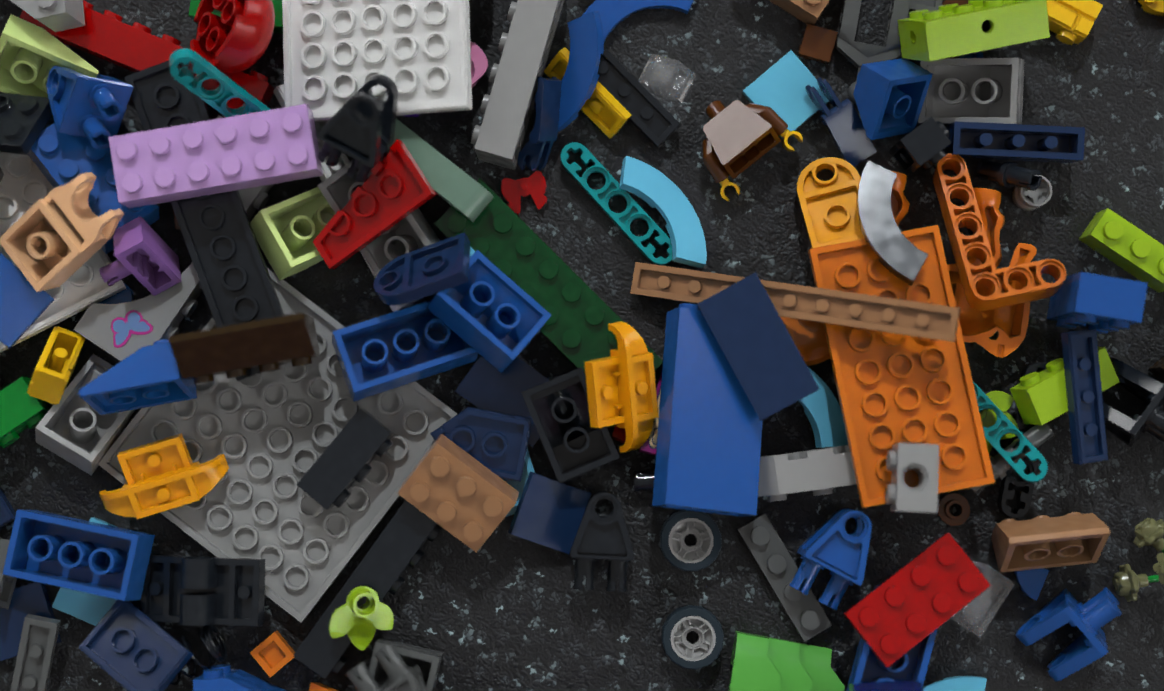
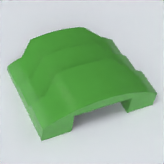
M740 631L735 633L730 661L732 671L728 691H844L845 686L831 668V648Z

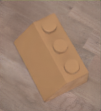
M1071 512L1060 517L1041 515L1031 520H1003L995 524L991 541L999 572L1003 573L1097 563L1110 535V530L1094 513L1082 514L1080 512Z

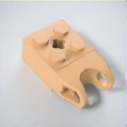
M93 172L82 173L70 183L54 188L43 199H39L0 237V245L36 292L60 287L112 238L119 221L124 215L120 208L116 210L110 209L102 216H97L92 212L88 198L97 178Z

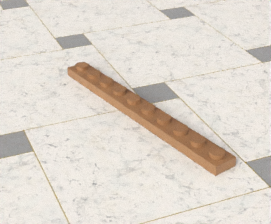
M635 262L630 294L698 304L746 277ZM760 280L781 317L948 342L956 341L960 308Z

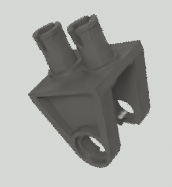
M392 642L374 654L391 679L388 681L389 684L379 686L364 661L346 673L358 691H427L418 664L414 667H407Z

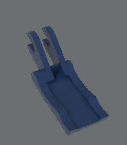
M537 76L538 90L535 94L536 121L534 129L529 135L528 143L519 152L517 158L521 170L525 168V164L531 171H534L538 165L539 170L545 168L552 145L557 141L562 81L556 77L542 78Z
M820 77L817 79L818 86L833 108L830 110L827 108L814 86L810 87V85H807L805 87L806 92L821 112V121L831 134L842 158L856 166L876 153L877 150L871 139L867 138L864 126L851 101L847 98L840 102L826 79L822 80Z

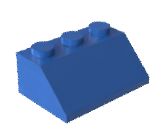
M478 250L470 257L469 282L438 292L427 306L428 310L501 373L552 316Z

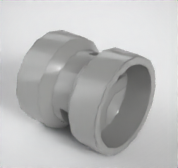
M1042 176L1041 184L1035 191L1015 186L1012 192V199L1018 208L1024 211H1032L1050 200L1052 186L1050 181Z

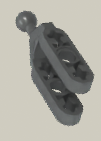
M842 0L835 49L858 68L857 75L862 64L893 60L900 57L901 46L898 20L908 18L911 0H890L883 46L854 41L862 0ZM857 78L856 82H853L848 89V97L855 105L857 104L853 93Z

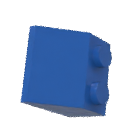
M903 58L862 64L857 75V83L853 95L867 138L875 140L912 132L916 127L933 73Z

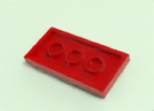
M947 532L846 611L844 615L885 668H888L990 587L991 584L950 533Z

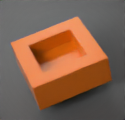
M277 630L250 652L270 678L295 658L293 656L295 651Z

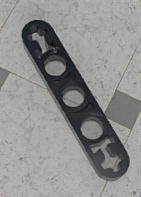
M1032 363L1027 365L1023 369L1021 377L1037 372V369H1040L1039 372L1047 369L1046 364ZM1015 404L1013 418L1018 425V429L1020 432L1028 431L1034 425L1024 424ZM1016 436L1010 438L1008 441V445L1011 444L1018 437ZM1041 446L1037 448L1039 452L1041 451ZM1027 457L1022 459L1028 469V475L1030 473L1036 475L1039 460L1032 462ZM1012 468L1005 472L1007 476L1001 479L998 508L1006 517L1021 518L1030 509L1035 483L1025 480L1016 481L1012 477ZM1009 484L1025 487L1024 492L1017 490L1016 500L1021 502V507L1015 508L1013 513H1011V507L1006 505L1007 499H1013L1015 493L1014 489H1008Z

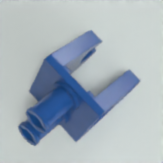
M53 66L48 74L46 89L57 131L59 133L88 137L95 149L102 150L110 146L108 137L117 136L134 87L111 76L98 74L95 78L69 68Z
M849 508L836 511L799 547L797 553L802 555L801 559L803 561L789 586L808 595L820 569L824 570L826 568L830 570L829 574L832 576L818 601L837 611L848 586H853L854 583L861 586L864 580L872 531L869 517L861 511ZM853 517L856 527L853 532L848 534L845 530V523L849 518Z
M1105 587L1101 592L1083 604L1079 603L1066 588L1018 629L1015 636L1025 646H1029L1067 623L1071 627L1077 625L1083 634L1047 665L1049 668L1047 672L1055 682L1060 681L1108 653L1105 633L1101 628L1122 614L1118 608L1119 601Z

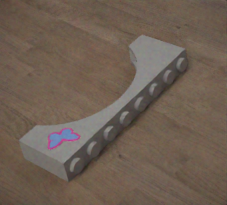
M274 184L238 190L249 221L256 210L260 211L265 207L270 198L268 192ZM193 262L181 274V282L156 296L151 294L138 300L119 304L91 303L73 330L120 361L144 346L153 345L155 341L178 335L180 332L179 324L184 317L188 318L195 311L198 305L196 299L203 290Z

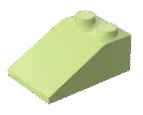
M10 15L0 37L1 92L48 98L46 84L48 74L53 66L65 67L86 76L97 77L99 71L45 29L17 16Z
M318 187L260 210L250 222L256 240L279 281L324 260L312 241L332 219L335 212Z

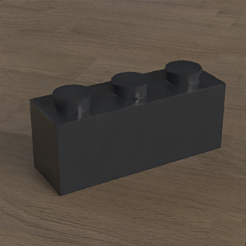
M360 408L297 483V486L326 510L332 509L334 506L339 509L350 497L351 493L348 489L355 480L361 483L370 473L372 467L369 464L375 456L378 455L382 458L391 448L393 442L390 441V438L394 433L367 410Z

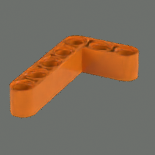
M948 153L939 160L933 175V183L969 306L978 311H985L1054 296L1059 291L1067 275L1064 265L1055 259H1044L996 269L964 159L960 155ZM943 170H952L956 173V176H946ZM951 199H961L965 203V205H954L951 202ZM969 228L974 235H963L959 229ZM967 258H978L982 265H971ZM1041 274L1051 275L1054 277L1055 282L1048 283L1044 281ZM1008 281H1018L1022 284L1023 289H1013ZM976 288H987L991 295L981 296L977 293Z

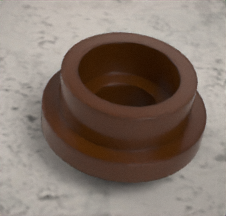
M951 493L940 499L937 513L945 524L958 526L968 519L970 505L962 495ZM952 504L959 506L960 511L956 516H952L949 512Z

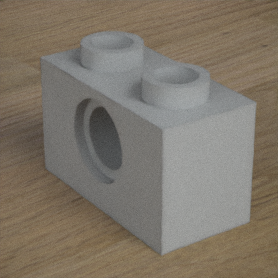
M893 444L892 450L887 451L886 457L887 470L892 471L891 484L886 485L885 491L886 504H891L890 512L937 513L939 445ZM907 469H912L918 474L919 482L914 488L907 486L904 482L903 477Z

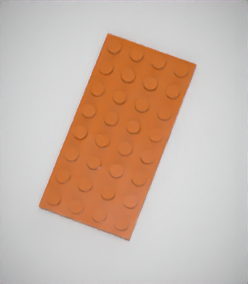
M938 225L902 231L903 235L914 246L928 254L927 260L912 286L899 279L881 264L879 257L872 250L869 243H866L865 239L811 248L808 251L816 288L956 307ZM960 321L958 322L955 342L823 323L862 508L886 504V485L891 484L892 471L887 470L886 457L887 451L892 450V445L896 443L939 445L938 494L995 483ZM912 469L905 471L903 477L905 484L911 488L916 487L919 482L918 474Z

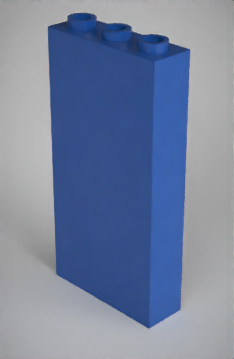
M681 303L678 308L670 310L666 314L652 506L737 517L756 516L763 420L759 419L701 310H698V305Z

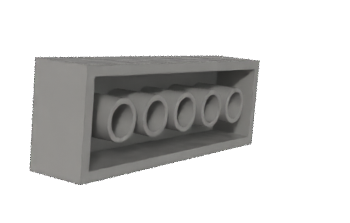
M518 0L517 2H511L507 20L510 21L509 32H503L498 47V51L501 52L499 64H493L489 77V82L492 83V90L490 95H484L480 108V113H483V121L481 126H475L472 134L471 144H474L473 150H475L478 160L512 170L516 169L517 158L521 151L535 104V94L538 90L537 76H543L564 0Z

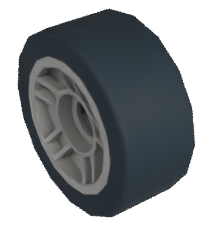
M681 510L673 513L664 522L660 531V547L664 557L674 567L683 571H699L708 567L717 558L721 549V533L717 523L709 515L703 512ZM688 534L695 535L696 544L687 546L684 542L685 536Z
M687 605L677 608L667 617L662 626L661 640L665 653L673 663L682 668L696 670L710 665L717 659L723 648L724 634L721 624L712 612L701 606ZM690 631H695L699 635L697 640L694 641L695 644H691L686 639V635Z

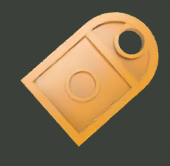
M825 157L811 162L803 169L797 181L798 200L812 248L865 239L859 225L857 193L861 178L852 164L840 158ZM823 169H829L834 173V176L828 181H822L816 177L817 173Z

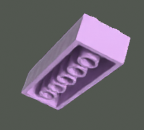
M307 104L108 137L118 202L128 208H135L323 176L321 161L318 159L319 147L313 111Z

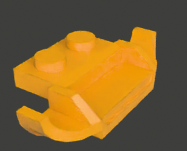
M619 321L608 324V330L617 339L618 348L610 350V357L586 361L584 364L590 427L603 428L617 424L618 428H624L626 431V441L623 446H619L620 453L638 449L644 445L652 431L654 418L659 416L653 353L648 351L643 338L632 326Z
M180 433L119 452L117 458L127 483L122 488L112 491H99V494L108 512L122 517H136V519H140L199 501L218 484L228 471L229 466L224 453L201 464L199 461L193 463L183 435Z

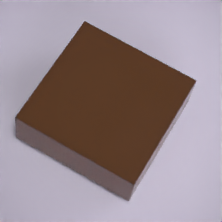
M807 23L797 56L828 65L838 32Z

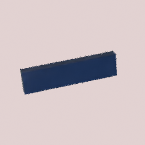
M1096 329L1061 333L1073 464L1108 460Z

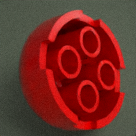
M201 0L193 20L199 23L196 40L192 39L190 41V49L222 73H237L250 68L265 53L273 35L275 10L272 0ZM214 9L222 12L221 17L212 13Z

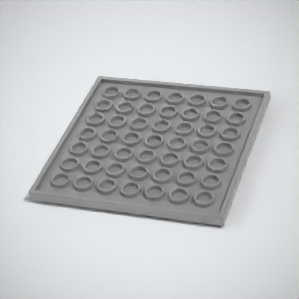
M267 267L284 315L305 313L314 318L320 357L312 358V364L293 367L292 362L279 366V370L263 372L240 382L236 381V378L227 379L226 373L214 375L213 382L196 384V399L141 408L98 465L122 484H125L127 482L117 458L119 452L180 433L183 435L193 463L199 461L201 464L224 453L229 469L210 492L199 501L160 513L216 557L265 559L264 594L302 623L400 497L397 493L402 483L435 442L430 433L458 413L416 381L353 402L332 344V331L345 328V326L284 279L279 281L275 272ZM213 317L203 330L217 328ZM360 408L365 409L394 433L390 438L393 445L382 458L378 455L375 456L369 464L372 467L370 473L361 483L355 480L348 489L351 493L350 497L339 509L334 506L332 509L326 510L297 486V483Z

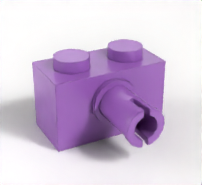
M141 216L115 230L113 242L114 254L117 260L99 269L102 279L105 283L107 282L108 286H112L133 274L153 296H156L182 281L178 255Z

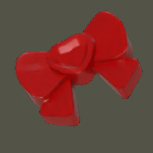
M535 171L528 178L517 180L503 178L501 191L503 197L509 202L507 206L517 214L521 213V196L527 197L531 194L538 210L548 200L544 196L546 181L540 171Z

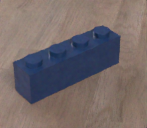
M954 121L947 125V130L950 134L948 139L951 141V144L945 148L946 154L960 155L962 158L1075 163L1082 161L1084 157L1085 127Z

